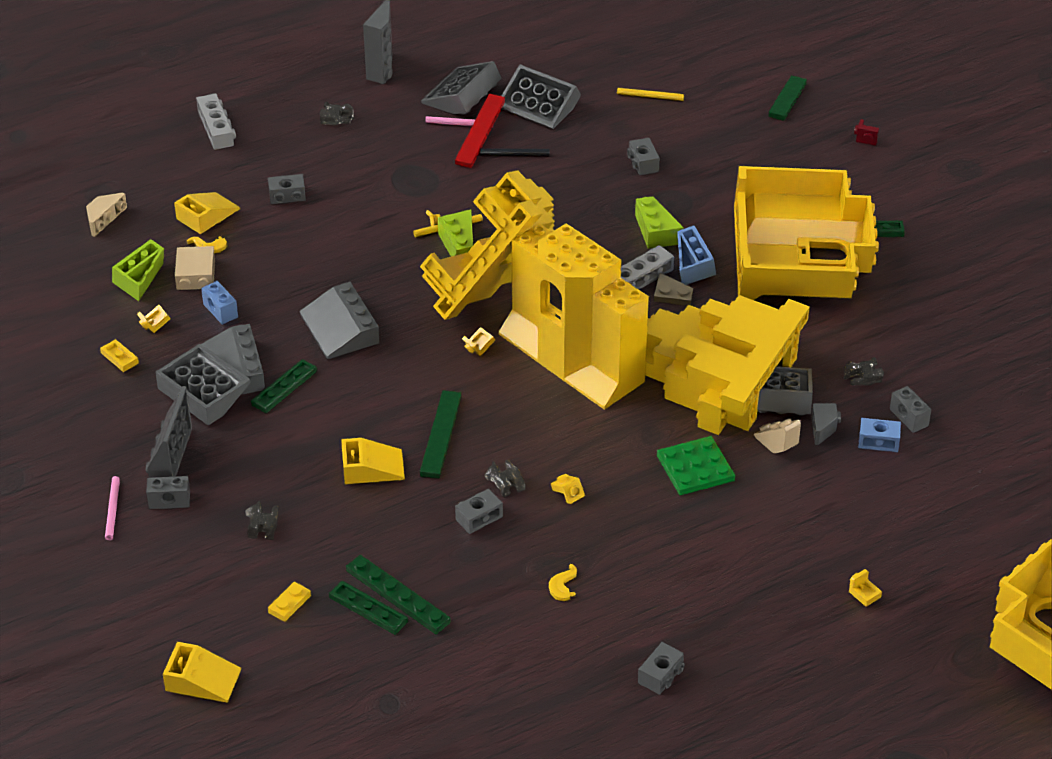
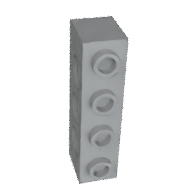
M216 93L196 97L198 112L213 149L234 146L235 130L231 126L230 119H227L226 109H223L222 100L218 99Z
M659 245L621 266V278L637 289H641L657 280L659 273L665 275L674 269V256Z

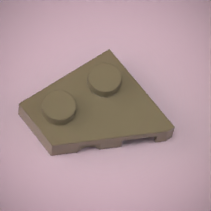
M659 273L654 302L691 305L693 288Z

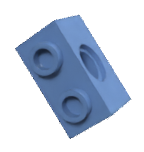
M218 281L201 288L203 305L221 324L238 318L236 300Z
M861 418L858 448L898 452L901 422Z

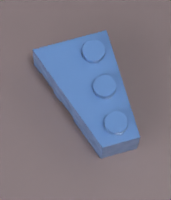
M691 226L678 231L681 282L688 285L716 275L714 258L696 227Z

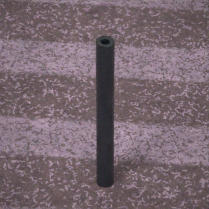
M481 148V155L549 156V149Z

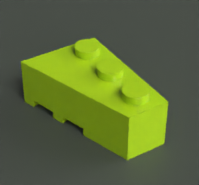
M654 197L637 198L635 216L647 248H656L659 245L661 247L678 245V231L684 227Z

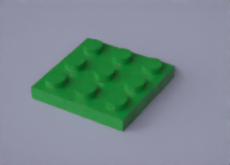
M712 436L657 450V457L679 496L735 481L734 472Z

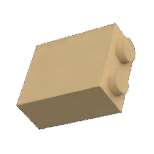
M214 246L177 248L175 268L177 290L201 289L214 283Z

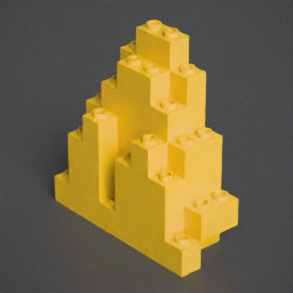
M519 170L507 172L496 186L484 188L473 201L497 228L491 237L478 240L464 254L439 259L435 253H431L421 264L420 267L425 272L422 277L440 296L433 307L444 320L457 317L467 304L490 298L502 284L512 282L513 239L539 223L550 231H554L553 227L555 225L553 223L555 221L553 220L554 214L552 213L554 210L552 208L554 206L552 201L554 199L543 187H538L531 179H526Z
M738 295L736 300L732 301L730 305L709 299L706 305H702L701 309L688 305L679 315L659 308L655 315L653 314L650 319L648 318L645 376L664 383L665 399L698 411L696 418L698 419L699 428L719 435L728 423L749 431L757 419L760 390L782 358V367H792L797 359L800 331L808 321L809 306L788 299L785 305H781L779 309Z

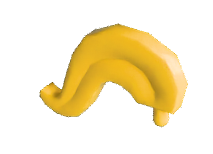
M221 236L211 243H206L199 237H191L187 240V244L194 243L196 247L214 246V253H219L227 247V241Z
M570 564V570L556 574L550 579L549 591L556 600L566 601L570 600V596L576 595L575 592H569V588L564 585L576 577L577 568L575 565Z

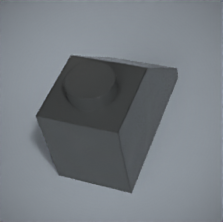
M836 403L812 405L811 421L815 445H819L836 432L837 423L841 422V412L837 411Z

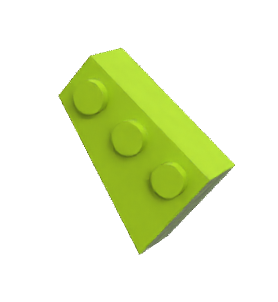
M471 209L438 217V235L451 257L467 253L473 247Z
M151 239L112 267V283L139 301L164 264V248Z

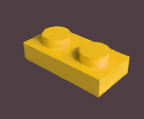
M116 339L100 348L101 354L123 372L139 364L138 357Z
M293 582L268 607V613L285 622L311 596V590Z

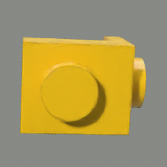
M160 305L156 306L146 316L141 312L137 314L141 319L139 323L145 330L149 328L153 333L171 319Z
M481 327L470 339L465 336L462 338L466 344L464 347L471 354L475 352L479 356L495 341L494 337Z
M564 474L557 477V480L551 483L553 491L564 493L568 504H572L585 496L580 479Z
M864 569L851 577L849 592L867 607L882 597V591L868 580L869 571Z

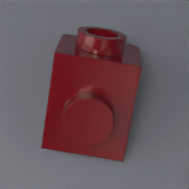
M861 119L859 125L856 124L854 135H857L856 142L876 146L879 128L864 125V119Z

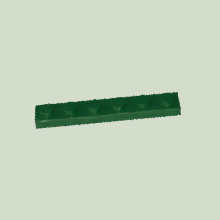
M361 554L346 565V571L435 635L451 623L448 615Z

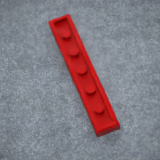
M493 94L488 95L455 159L456 165L472 168L505 103V97Z

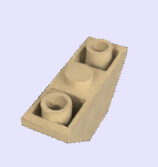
M124 193L98 196L86 206L92 236L95 237L127 208Z
M791 419L783 422L777 421L773 424L768 423L759 428L760 431L755 433L754 436L772 453L784 452L799 443L801 423L800 420L791 421Z

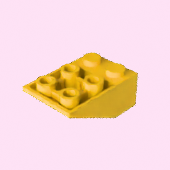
M216 192L187 194L174 203L176 219L199 234L207 231L240 209L239 206Z
M364 438L341 439L345 484L405 480L402 449Z
M177 642L163 672L165 691L228 703L241 672V667L198 645Z

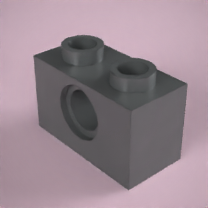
M650 138L630 141L627 155L629 159L631 158L633 168L637 170L638 174L644 175L659 172L660 158Z
M303 174L268 177L271 204L306 201Z
M908 386L892 393L890 410L913 433L929 426L931 408Z
M188 476L147 478L146 493L149 509L190 507Z
M487 489L455 506L456 521L471 534L502 518L503 503Z
M661 642L638 669V683L660 695L665 688L668 689L673 678L683 671L685 663H683L684 653Z

